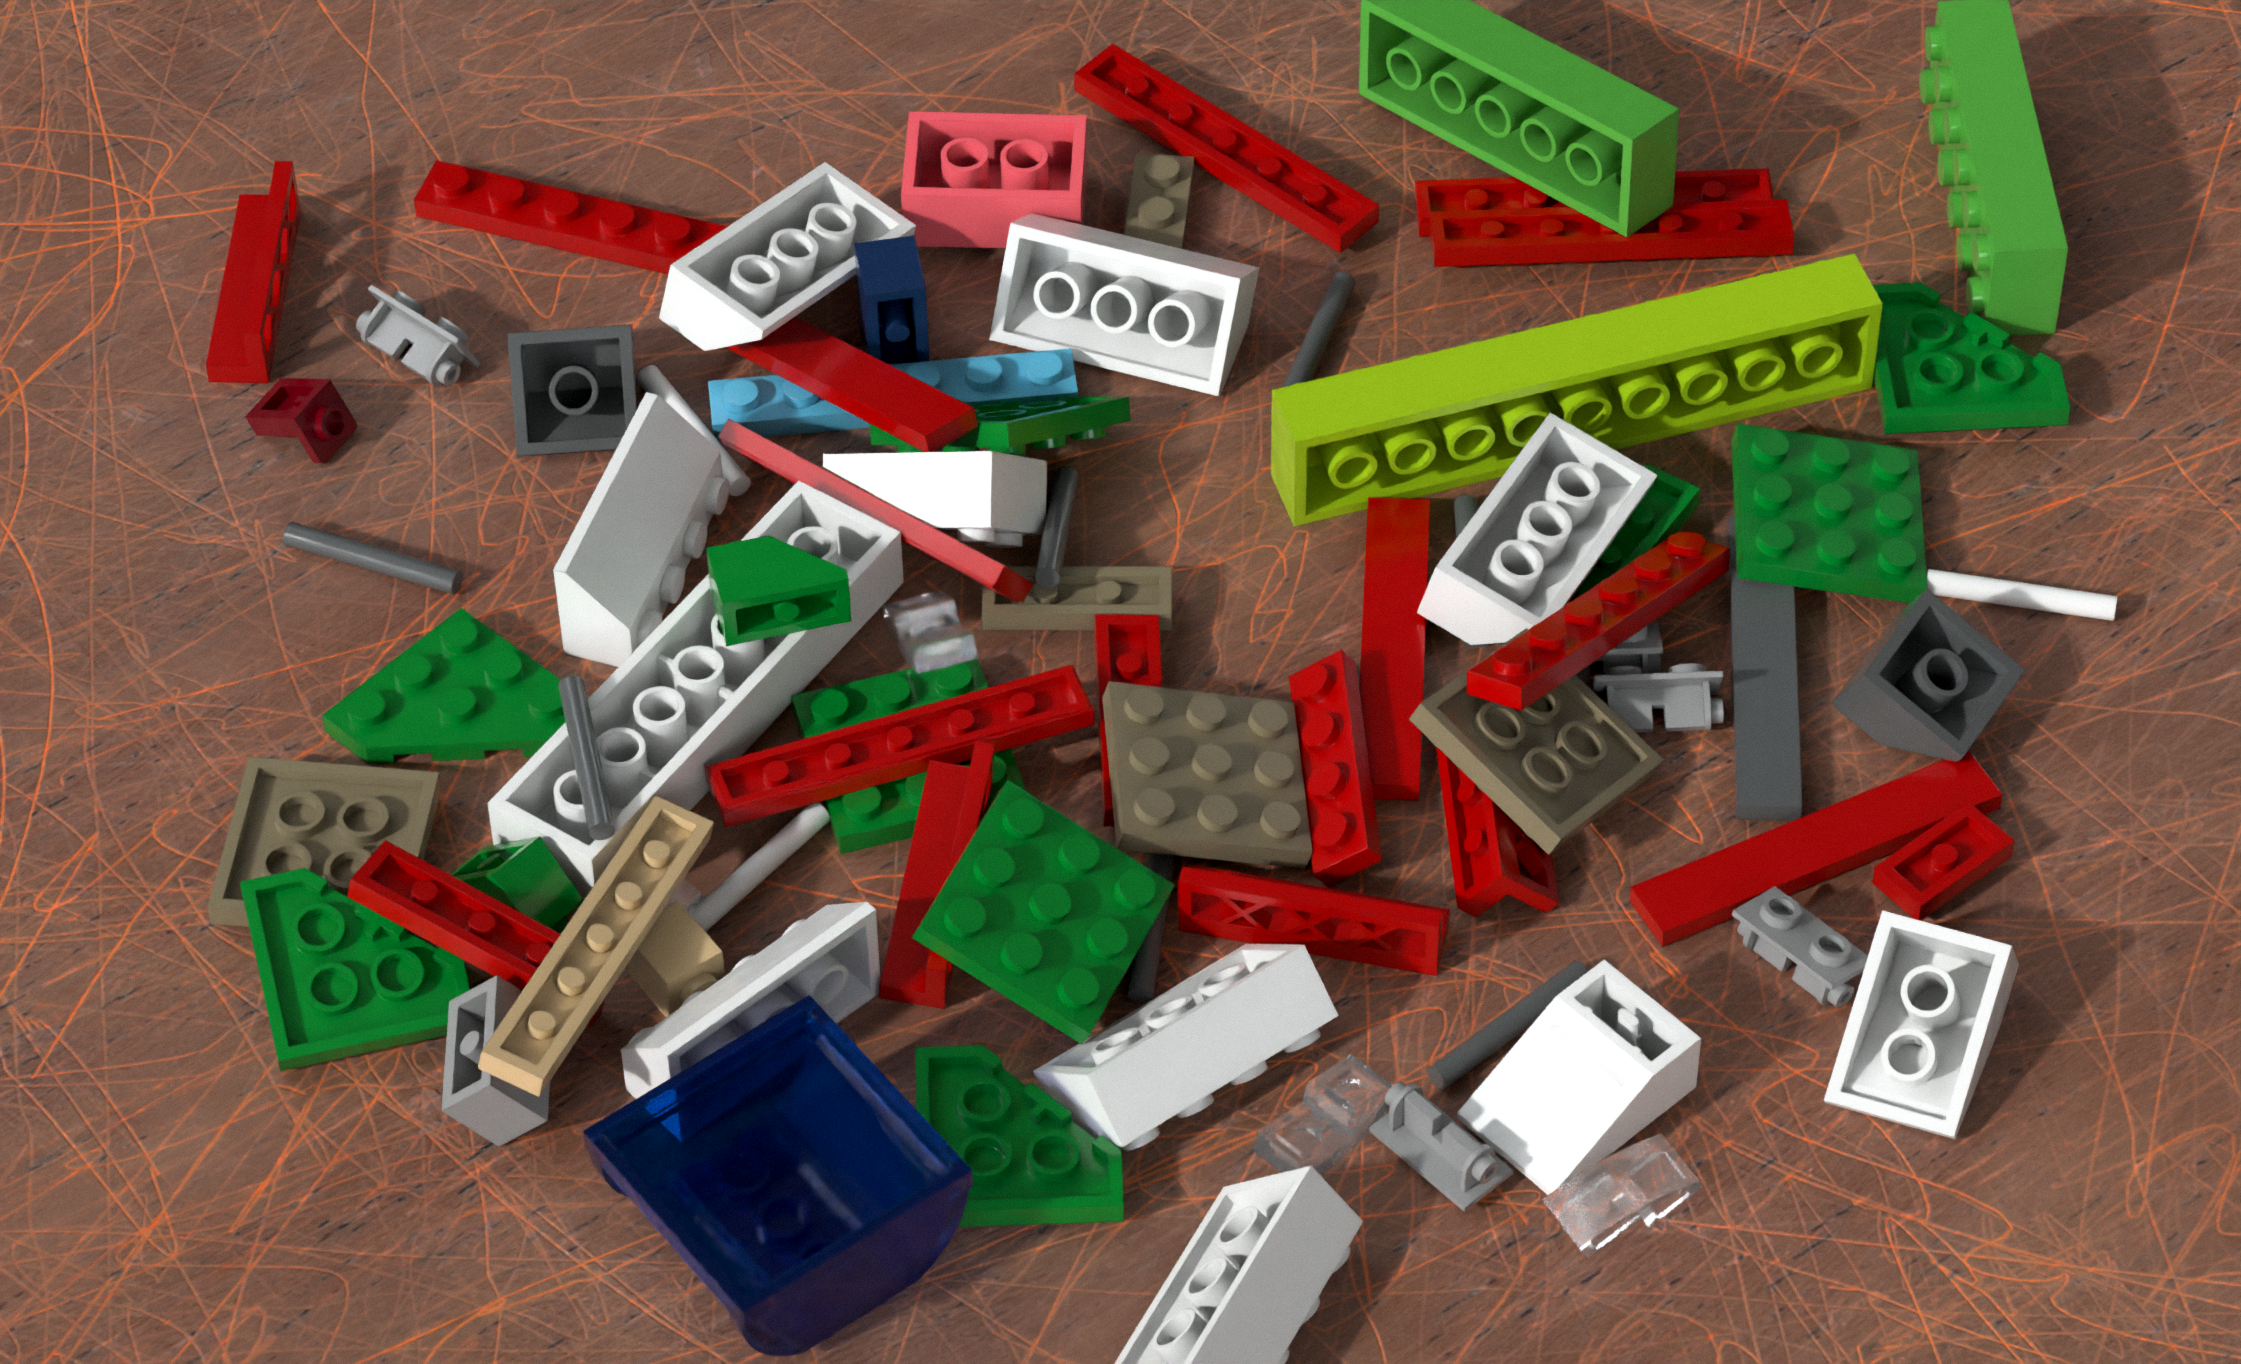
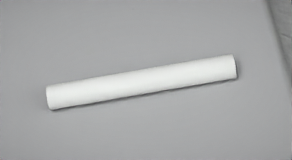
M655 365L644 367L637 376V381L646 392L659 395L720 450L723 478L729 480V493L732 496H739L745 493L751 484V480L661 371Z
M1928 569L1927 588L1937 596L2114 621L2117 596L1933 569Z
M818 802L809 804L689 911L690 915L707 932L830 821L827 810Z

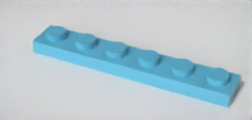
M1071 348L891 364V366L971 407L1019 401L1022 404L1058 401V398L1078 396ZM778 375L708 381L713 435L718 441H721L718 436L728 418L762 437L870 428L868 422Z

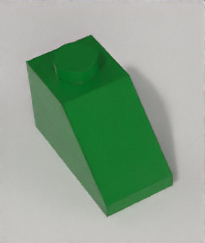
M771 536L734 541L706 548L710 591L726 646L852 621L849 579L846 569Z
M540 836L483 847L450 874L558 933H561L570 922L566 915L584 901Z

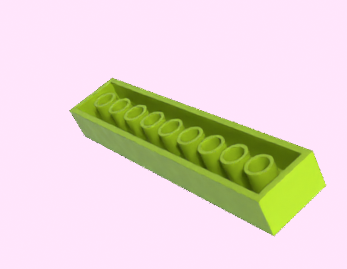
M1854 253L1273 389L1271 410V476L1295 527L1366 510L1368 508V497L1412 499L1503 477L1550 412L1610 448L1618 450L1872 389L1883 303Z

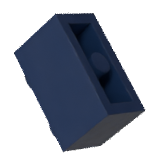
M915 235L854 243L859 326L864 352L889 365L930 361L926 286Z

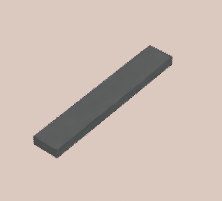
M1729 516V601L1735 819L1794 821L1801 818L1802 813L1794 586L1737 578L1734 516Z

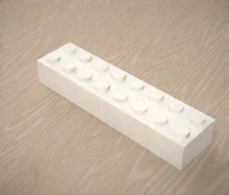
M798 481L746 534L742 541L771 536L846 569L849 579L852 621L726 646L711 595L708 574L588 698L615 827L614 834L604 840H595L589 836L565 722L487 803L493 845L540 836L584 900L655 795L690 811L710 790L706 782L705 766L742 756L791 704V695L800 694L904 583L901 532Z

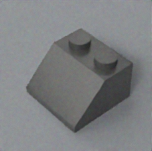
M633 324L507 333L517 456L617 449L638 409Z
M1926 588L1893 618L1832 701L1831 705L1880 745L1958 762L1967 753L2022 676L2025 669Z

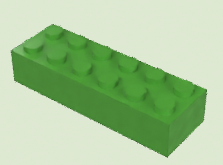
M1361 0L1359 94L1625 237L1630 236L1673 206L1679 108L1470 0Z
M2009 0L1938 1L1935 26H1926L1925 53L1927 61H1930L1929 69H1921L1919 88L1922 104H1931L1932 108L1928 119L1930 142L1932 145H1940L1941 151L1938 153L1939 183L1941 186H1949L1950 188L1947 197L1949 227L1959 228L1960 235L1957 236L1956 242L1958 268L1960 271L1968 270L1969 273L1966 282L1968 312L1978 313V316L2009 333L2010 336L2055 334L2068 245Z

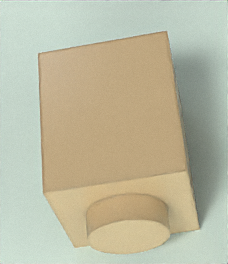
M679 901L662 911L627 964L628 974L665 1017L678 1010L690 995L698 991H705L725 977L723 951Z

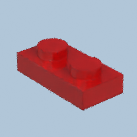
M1968 801L1874 867L1872 883L1913 919L1922 921L2010 859L2013 855L2015 840Z

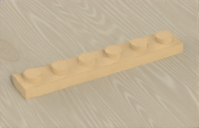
M655 795L481 1051L478 1069L540 1097L709 842L714 826L713 821Z

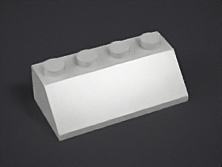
M824 162L671 264L659 319L704 351L762 340L856 275L854 243L914 235L916 225Z
M1030 213L1010 223L989 340L1033 351L1071 348L1073 361L1219 396L1223 391L1249 324L1259 267Z
M646 392L553 569L564 654L619 667L662 623V616L668 604H675L679 600L684 587L685 570L691 558L698 559L701 556L706 544L707 526L713 514L720 515L726 506L730 484L727 478H723L720 450L657 394Z
M1550 412L1435 567L1417 613L1470 645L1505 643L1527 628L1529 630L1532 626L1537 625L1563 608L1571 600L1654 484L1657 474Z
M868 902L824 906L809 918L793 923L784 932L782 937L756 955H749L743 958L729 974L705 991H698L690 995L678 1010L658 1024L639 1031L633 1036L628 1045L621 1049L626 1090L676 1137H679L879 994L881 980L876 909Z
M1244 944L1087 1038L1083 1044H1077L1037 1068L1033 1073L1043 1089L1053 1099L1072 1112V1120L1096 1139L1102 1135L1117 1147H1122L1124 1151H1130L1158 1137L1160 1131L1157 1126L1176 1114L1178 1118L1188 1117L1211 1105L1214 1102L1211 1093L1225 1084L1231 1082L1232 1085H1238L1261 1075L1268 1068L1265 1060L1284 1049L1287 1053L1294 1052L1315 1042L1321 1036L1318 1028L1339 1015L1305 945Z
M1312 1166L1223 1187L1114 1364H1285L1289 1357L1288 1347L1301 1325L1308 1321L1317 1311L1320 1305V1293L1332 1273L1337 1271L1348 1259L1351 1251L1349 1245L1363 1221Z

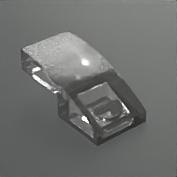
M942 590L882 605L885 621L895 643L907 663L917 674L979 659L973 633L960 625L955 600Z
M1350 1054L1307 1082L1302 1103L1257 1131L1253 1151L1280 1172L1312 1166L1322 1175L1355 1148L1370 1133L1369 1127L1389 1112L1390 1106L1385 1103L1384 1098L1393 1085Z
M1661 1133L1626 1147L1601 1160L1543 1198L1542 1201L1587 1259L1641 1218L1649 1228L1702 1188L1703 1185Z

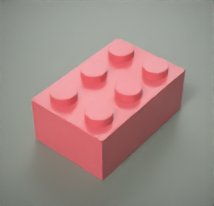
M909 111L901 188L902 216L916 225L914 235L917 246L1006 248L1010 223L1030 213L1084 225L1088 171L1087 115Z

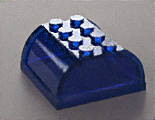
M810 995L583 1131L585 1148L589 1152L591 1162L596 1171L612 1189L632 1200L727 1308L734 1328L756 1351L770 1356H791L806 1352L917 1282L934 1264L951 1240L963 1216L969 1189L973 1187L972 1169Z

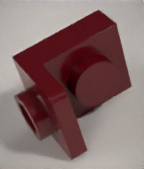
M280 378L245 416L257 436L297 437L314 463L322 464L327 463L357 429L355 419L331 380Z

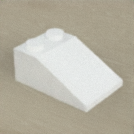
M995 451L823 454V467L933 528L957 531V540L961 543H985L987 547L1015 548L1022 547L1023 536H1043L1046 520L1047 461Z
M1882 910L1825 1094V1103L1956 1139L1999 1031L2019 966L2012 945Z

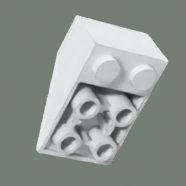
M1603 960L1552 1000L1457 1112V1119L1548 1196L1554 1199L1696 1088L1701 1038L1606 960Z

